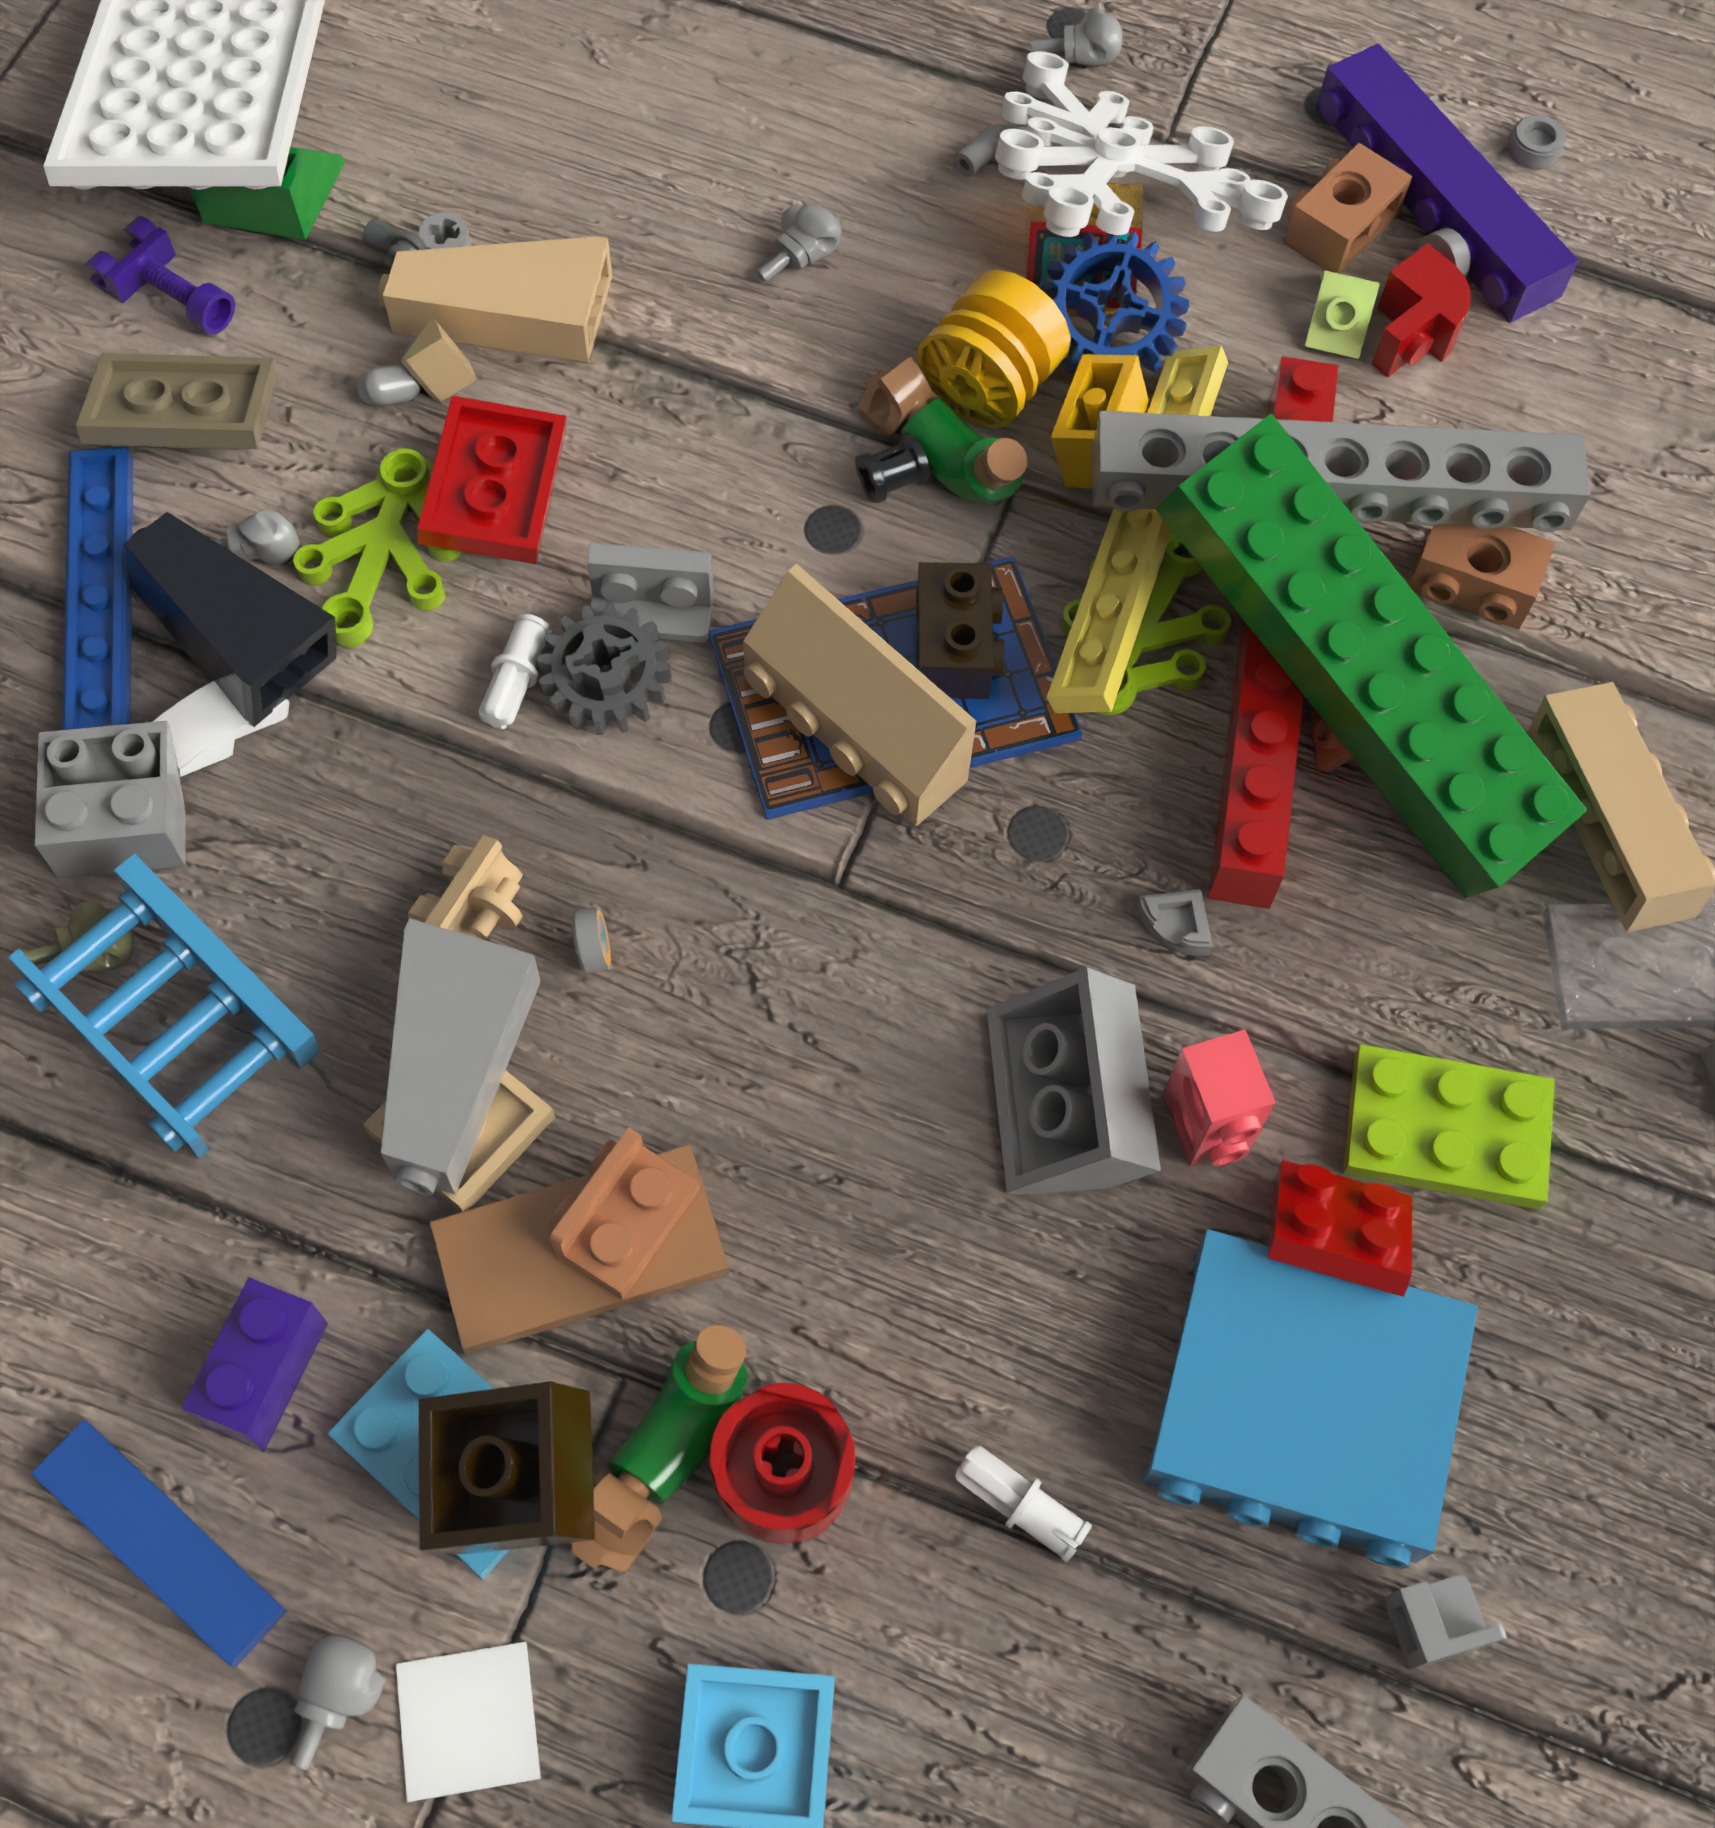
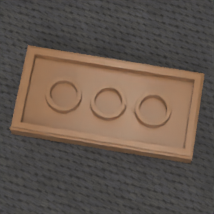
M691 1144L657 1154L698 1180L700 1190L623 1300L557 1258L549 1240L552 1230L549 1229V1223L557 1207L569 1194L578 1197L591 1179V1174L431 1221L430 1224L462 1350L465 1355L729 1275V1266Z

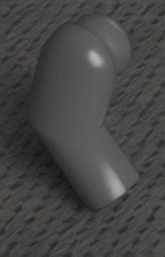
M371 219L363 231V243L388 255L391 265H393L398 251L427 249L423 240L416 234L399 230L377 219Z

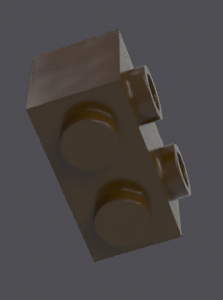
M919 562L916 589V668L951 699H989L992 676H1003L1004 639H993V624L1002 623L1003 589L992 587L991 563Z

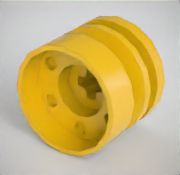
M995 269L980 273L951 307V311L946 313L918 346L917 363L929 386L934 389L939 398L958 416L974 425L990 429L1007 427L1023 410L1024 405L1035 395L1037 387L1052 374L1068 354L1071 336L1066 319L1054 301L1036 284L1016 273Z

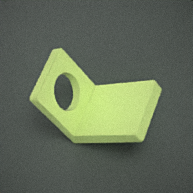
M1323 271L1319 280L1322 282L1305 346L1358 359L1362 351L1380 283Z

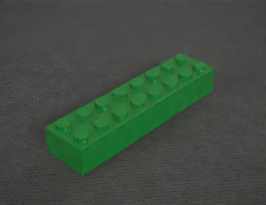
M1272 413L1182 482L1155 509L1465 898L1501 887L1588 811Z

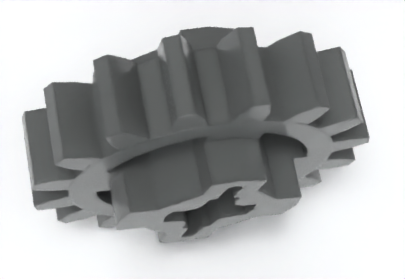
M607 602L603 615L594 616L592 609L588 605L582 606L581 614L583 620L575 623L564 615L560 618L563 630L562 636L546 633L544 637L547 650L550 653L538 655L537 658L540 672L545 674L539 678L544 696H552L550 703L556 716L570 710L569 718L572 728L578 730L588 719L593 721L596 735H603L607 722L612 721L616 722L617 727L622 733L628 731L627 717L635 714L639 719L646 722L650 719L647 702L663 704L665 701L664 688L661 684L671 682L672 679L670 664L665 662L670 659L667 642L657 641L659 638L657 625L653 621L639 627L638 610L631 608L621 618L616 616L613 603ZM609 665L611 670L600 672L599 667ZM638 682V684L629 692L633 683Z

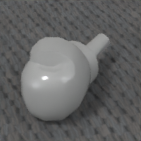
M1092 8L1083 16L1080 24L1064 26V38L1031 41V52L1054 53L1065 51V60L1068 63L1076 62L1091 66L1110 64L1115 60L1122 48V27L1114 16L1106 14L1101 9Z
M815 203L804 207L797 204L787 208L781 220L782 235L776 239L780 253L761 267L757 274L763 282H766L788 264H791L800 271L807 264H812L831 255L839 247L842 238V229L838 218L826 208Z
M266 510L253 514L237 524L228 525L227 538L213 540L245 561L261 559L268 564H286L293 559L296 551L300 548L296 528L280 512Z
M344 1635L326 1636L314 1644L304 1667L298 1690V1696L300 1697L294 1709L297 1714L308 1719L291 1760V1765L308 1770L325 1726L343 1729L348 1716L363 1715L376 1704L383 1691L385 1678L376 1671L375 1651L368 1645Z

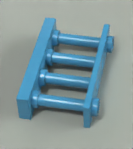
M134 853L114 869L125 890L118 896L121 903L41 970L18 948L8 957L22 975L13 985L39 1013H42L51 1006L156 1114L147 1124L171 1150L176 1152L185 1144L200 1159L209 1149L201 1136L193 1129L195 1125L270 1059L273 1058L278 1062L287 1055L302 1069L320 1053L314 1034ZM154 920L169 935L162 941L165 948L84 1016L59 989L138 923L146 926ZM195 965H198L213 980L206 987L209 994L128 1062L103 1035L183 967L190 971ZM242 1009L258 1026L251 1032L254 1039L173 1108L148 1081L227 1012L234 1016Z

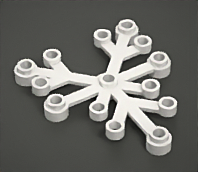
M1042 51L1029 53L1022 76L1024 82H1026L1025 90L1029 94L1042 99H1050L1056 107L1035 100L1032 96L1022 92H1008L1005 94L1001 110L1002 118L1014 124H1027L1026 131L1007 129L1000 133L995 159L999 163L998 170L1003 175L1013 179H1026L1022 191V199L1030 205L1044 208L1043 215L1047 219L1046 227L1057 235L1065 237L1077 236L1080 229L1088 224L1093 203L1099 208L1096 225L1099 229L1113 235L1127 234L1134 215V209L1127 203L1122 202L1108 187L1107 182L1111 177H1123L1127 172L1132 171L1179 187L1196 206L1193 216L1194 224L1207 231H1223L1231 207L1237 208L1241 212L1240 221L1243 224L1257 230H1268L1272 227L1273 222H1277L1281 218L1287 200V193L1281 187L1267 181L1251 180L1246 173L1237 169L1224 168L1220 170V167L1227 165L1234 144V140L1229 134L1213 127L1200 126L1192 130L1187 145H1149L1154 127L1143 118L1125 117L1129 100L1124 95L1112 91H1102L1098 95L1096 105L1089 112L1064 85L1069 65L1065 59L1058 55ZM1110 123H1121L1120 129L1106 128ZM1056 143H1057V144L1063 145V146H1065V147H1055V146H1056ZM1164 163H1188V166L1196 172H1186ZM1091 165L1084 174L1048 175L1040 172L1031 173L1038 166Z

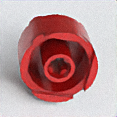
M773 1383L759 1388L758 1391L746 1396L739 1402H735L725 1411L712 1437L710 1466L715 1492L723 1512L740 1530L756 1539L769 1543L789 1544L820 1536L838 1518L849 1499L855 1469V1444L850 1430L841 1414L837 1411V1408L826 1396L818 1391L793 1383ZM782 1451L794 1453V1466L799 1468V1470L789 1469L786 1477L772 1475V1464L766 1460L778 1461Z

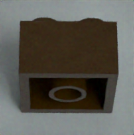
M549 1381L418 1399L420 1551L473 1554L595 1540L590 1391Z

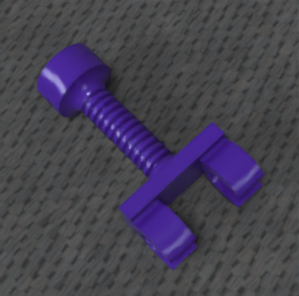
M138 216L123 229V231L133 235L135 238L129 242L133 250L119 263L111 255L100 250L84 264V266L96 272L90 277L91 281L105 293L114 294L115 298L122 303L128 300L146 282H149L154 287H157L165 294L185 305L186 316L190 323L208 334L213 335L223 331L233 318L235 300L232 295L212 283H204L196 287L164 267L176 256L168 233L161 227L157 228L150 220L143 216Z

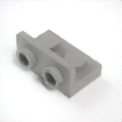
M590 543L587 566L592 592L590 608L594 616L603 615L607 602L613 603L617 617L623 618L631 608L638 610L639 627L653 621L657 625L658 639L701 643L708 640L714 596L711 553Z

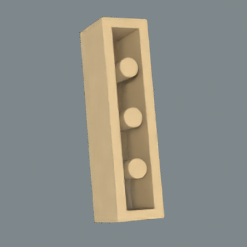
M1614 682L1545 695L1528 732L1536 746L1588 810L1573 824L1626 933L1696 918L1715 890V870L1711 860L1701 853L1689 829L1688 818L1684 808L1679 803H1676L1662 777V768L1655 754L1649 752L1637 729L1636 717L1632 708L1628 704H1624Z

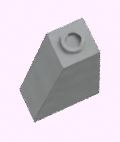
M409 918L403 936L381 1155L391 1175L395 1177L394 1182L400 1187L425 1196L433 1195L435 1189L456 1195L541 982L533 954Z

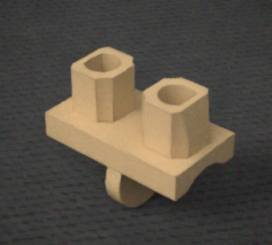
M483 835L475 848L454 845L444 859L442 874L450 885L442 897L429 893L420 895L408 912V917L484 940L487 939L495 925L504 929L514 930L521 921L522 914L511 901L520 889L518 882L523 874L504 856L501 850L502 845L497 839Z

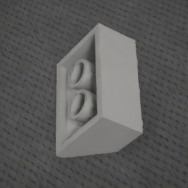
M1085 967L986 1008L1006 1193L1023 1195L1109 1189L1161 1171L1135 985Z

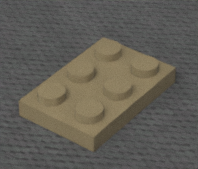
M102 353L76 423L81 445H108L111 447L152 446L171 449L183 447L224 448L227 450L258 449L278 377L274 358Z

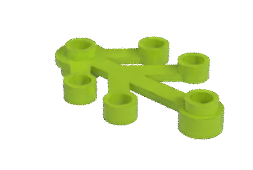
M397 449L387 454L380 464L376 480L339 497L330 496L318 501L313 509L317 527L323 535L334 538L319 545H305L299 548L293 557V563L299 579L308 585H320L331 577L333 565L363 551L348 591L332 596L322 607L323 610L335 616L336 644L345 647L359 646L372 633L374 622L369 607L390 554L407 580V591L410 601L415 608L423 611L434 610L445 599V590L441 577L435 571L428 569L402 527L409 507L418 520H420L433 470L431 462L413 449ZM405 479H413L408 482H401ZM382 504L376 518L350 530L352 526L351 516ZM329 514H341L336 520H324ZM427 546L431 557L439 562L454 561L462 554V551ZM311 561L322 562L316 568H304L305 565ZM423 586L435 587L431 593H417ZM348 622H357L353 627L341 628Z
M1173 531L1162 559L1163 567L1156 577L1112 712H1095L1097 714L1116 715L1126 711L1134 703L1137 692L1169 684L1179 690L1190 691L1201 684L1206 670V662L1200 653L1191 649H1183L1177 651L1171 660L1134 667L1142 652L1195 639L1203 645L1216 646L1221 644L1227 637L1231 625V617L1223 607L1218 605H1206L1200 608L1196 614L1159 622L1184 578L1197 574L1203 569ZM1184 553L1189 555L1191 558H1183L1176 554ZM1095 559L1090 563L1089 570H1088V575H1087V582H1088V579H1089V576H1090L1092 567H1093V565H1094ZM1081 599L1070 601L1063 609L1061 629L1067 637L1073 624L1070 617L1076 615ZM1214 621L1221 628L1211 630L1206 628L1203 622ZM1187 665L1192 667L1196 673L1186 675L1181 673L1177 667Z

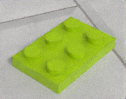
M1360 1044L1354 1053L1342 1174L1540 1210L1548 1202L1555 1079Z

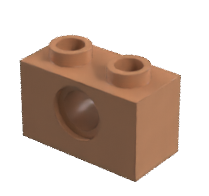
M1358 143L1342 160L1335 157L1323 171L1319 182L1310 191L1304 188L1296 195L1287 211V218L1291 221L1284 244L1324 270L1341 274L1400 214L1412 176L1361 143Z
M1434 525L1430 527L1409 586L1414 593L1424 596L1433 603L1447 604L1479 615L1490 623L1504 624L1520 629L1537 598L1555 542L1513 527L1481 529L1475 525Z

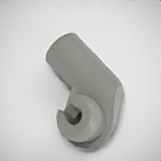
M1005 124L989 126L954 156L957 168L965 176L971 177L988 162H997L995 154L1000 133L1007 129L1026 131L1027 126Z

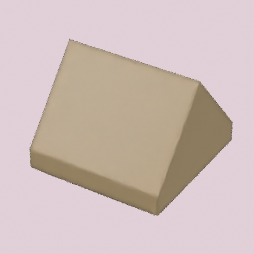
M429 320L401 359L402 364L435 403L444 401L477 380L470 361L436 320Z

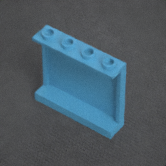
M1207 1229L1196 1248L1191 1270L1194 1278L1151 1461L1144 1471L1142 1482L1157 1486V1495L1166 1501L1190 1507L1198 1506L1200 1500L1227 1507L1226 1516L1228 1518L1250 1526L1267 1527L1269 1520L1297 1528L1295 1536L1310 1544L1336 1548L1339 1546V1541L1366 1548L1367 1559L1393 1568H1409L1410 1562L1417 1563L1434 1553L1478 1306L1408 1286L1404 1297L1331 1277L1268 1259V1246Z

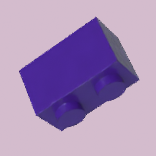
M248 1277L181 1408L201 1426L265 1452L328 1325L327 1321L312 1302Z

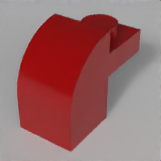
M1429 243L1390 271L1377 309L1393 321L1384 328L1372 361V365L1386 377L1392 375L1406 363L1410 366L1415 365L1428 351L1441 362L1444 361L1454 347L1470 307L1471 293L1465 276L1458 267Z

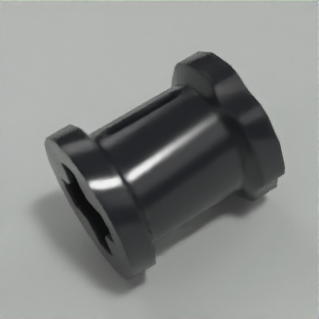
M909 433L901 436L898 444L872 456L869 453H863L855 457L857 475L864 492L872 503H880L886 500L887 493L914 482L920 486L930 481V467L924 450L919 441Z

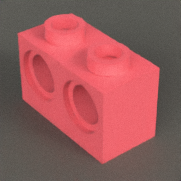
M1245 1029L1182 1048L1162 1094L1190 1166L1210 1160L1212 1166L1219 1167L1231 1164L1247 1156L1250 1153L1249 1148L1252 1147L1258 1134L1261 1133L1263 1125L1276 1104Z

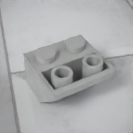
M167 721L39 732L35 847L58 879L115 873L114 869L134 853L151 870L185 867L186 810L171 728Z

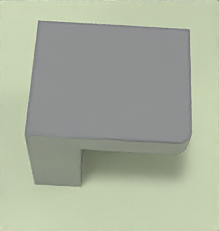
M1464 1575L1453 1576L1430 1584L1427 1581L1401 1588L1383 1599L1409 1671L1490 1646L1507 1638L1502 1623L1486 1627L1468 1578Z

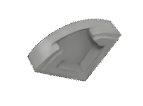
M1201 890L1139 896L1136 905L1139 916L1147 930L1158 941L1184 954L1210 956L1213 944Z

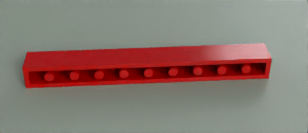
M1282 356L1269 396L1267 416L1272 413L1278 420L1333 422L1339 365ZM1243 619L1241 621L1208 899L1270 909L1285 872L1303 694Z

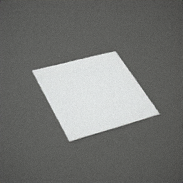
M527 1642L396 1664L407 1802L541 1779Z

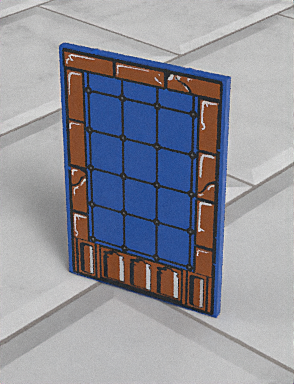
M1014 556L988 562L991 563L992 587L1003 589L1002 623L993 624V639H1004L1003 676H992L989 699H952L976 720L970 768L1075 742L1082 738V732L1075 713H1055L1046 698L1057 667L1032 605L1031 595L1027 592ZM917 580L838 599L916 668ZM757 619L709 630V639L719 668L718 675L724 683L751 769L750 777L755 782L766 820L874 793L873 788L857 773L854 776L845 773L833 760L829 748L815 735L808 737L802 734L790 721L786 709L771 696L768 698L760 696L749 685L744 676L743 641Z

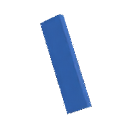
M86 1419L31 1472L51 1494L229 1666L236 1668L288 1611Z

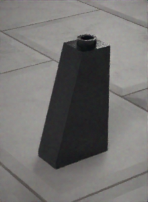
M169 512L163 514L147 527L136 531L124 543L130 587L211 682L215 681L244 719L249 721L251 726L255 727L273 712L275 707L286 699L288 700L337 659L335 616Z

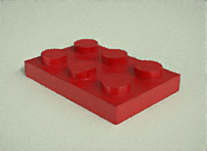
M452 395L417 528L418 544L537 564L565 438L567 416Z

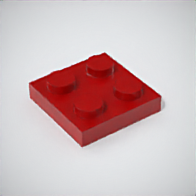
M1282 1160L1274 1183L1267 1258L1404 1297L1412 1277V1196L1400 1193L1386 1184H1368L1332 1174L1329 1170L1318 1165H1300Z

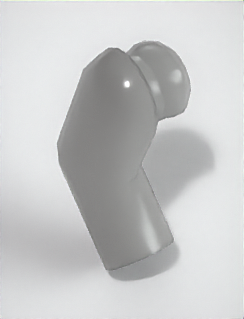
M414 342L408 343L403 356L406 354V352L409 350V348ZM401 361L400 364L374 368L369 373L363 374L357 382L359 397L369 405L385 406L408 402L418 395L421 385Z

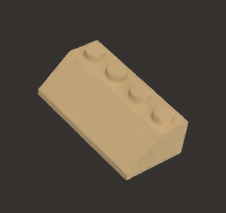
M797 563L792 566L782 578L743 641L744 676L749 685L760 696L764 698L771 696L784 707L790 721L802 734L808 737L815 735L829 748L835 763L845 773L851 776L857 773L873 788L879 803L893 815L901 813L917 827L968 781L976 720Z

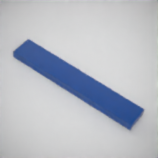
M128 446L69 451L62 730L131 724L132 588L129 583L124 543L133 536V456Z

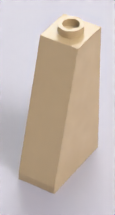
M593 236L398 251L390 274L384 273L381 277L378 291L379 305L381 308H386L392 333L418 337L429 320H436L452 341L456 343L589 363L612 279L608 238Z

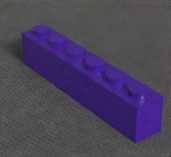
M1379 43L1327 67L1316 105L1323 118L1339 131L1352 148L1361 143L1412 176L1403 204L1415 216L1421 228L1430 234L1443 228H1450L1463 237L1470 252V269L1467 276L1482 291L1489 304L1495 306L1508 322L1512 323L1562 297L1579 260Z

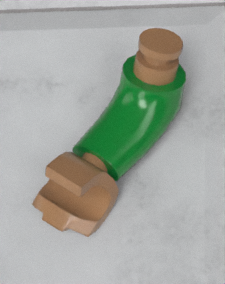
M910 356L899 365L893 366L887 371H879L865 382L866 390L857 405V409L872 428L886 436L893 434L907 423L901 431L902 436L909 433L919 441L927 457L930 472L952 493L969 503L995 504L1011 497L1019 489L1028 463L1027 454L1023 446L1010 438L981 437L939 398Z
M724 1325L708 1326L699 1333L696 1341L688 1342L679 1349L670 1367L668 1377L654 1403L636 1429L609 1461L608 1467L615 1476L605 1469L596 1470L593 1474L595 1540L570 1543L572 1544L571 1553L591 1568L595 1569L601 1564L625 1574L649 1542L663 1518L659 1508L653 1503L663 1504L710 1454L712 1437L719 1420L726 1410L742 1399L743 1391L747 1384V1369L743 1363L747 1354L746 1344L737 1331Z

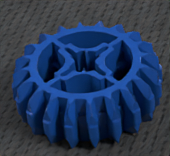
M1089 232L1083 238V252L1077 247L1068 244L1064 247L1062 254L1065 263L1052 260L1048 264L1047 273L1051 279L1041 280L1038 287L1054 301L1066 319L1071 336L1068 352L1070 356L1065 366V371L1068 374L1076 372L1083 354L1138 355L1139 363L1152 372L1160 369L1162 361L1159 354L1164 356H1172L1174 354L1177 343L1173 337L1183 336L1187 323L1179 316L1187 313L1189 300L1177 296L1184 290L1186 285L1184 277H1168L1175 266L1173 257L1164 258L1159 262L1155 260L1159 249L1156 241L1148 244L1143 251L1136 248L1139 237L1136 232L1129 234L1126 244L1117 243V235L1106 233L1103 245H1099L1096 238ZM1100 271H1114L1111 277L1103 283L1090 284L1084 282L1082 287L1076 285L1081 279L1090 274ZM1130 276L1135 277L1145 285L1154 299L1156 308L1149 307L1148 300L1136 296L1130 286ZM1119 288L1120 293L1117 303L1120 304V307L1115 316H1112L1109 327L1104 329L1103 326L1107 314L1103 313L1108 305V301H1112L1115 289ZM1066 307L1077 310L1076 316L1087 320L1092 325L1094 330L1093 342L1083 337L1075 329L1070 321ZM1141 329L1149 331L1145 337L1133 344L1122 347H1109L1113 338L1120 333L1132 332L1139 334Z

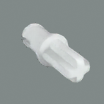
M530 614L517 616L503 653L495 656L491 663V671L494 675L478 711L480 719L491 724L495 729H505L507 725L514 722L526 690L534 687L539 678L538 671L536 670L537 658L545 648L544 637L546 633L552 634V630H549V624L543 619Z
M981 1446L972 1448L957 1469L955 1475L957 1481L1008 1518L1005 1523L1007 1527L1011 1529L1014 1524H1017L1059 1555L1060 1559L1065 1563L1071 1559L1076 1552L1077 1545H1081L1092 1527V1524L1087 1521L1084 1522L1039 1489L1042 1481L1036 1478L1031 1483Z

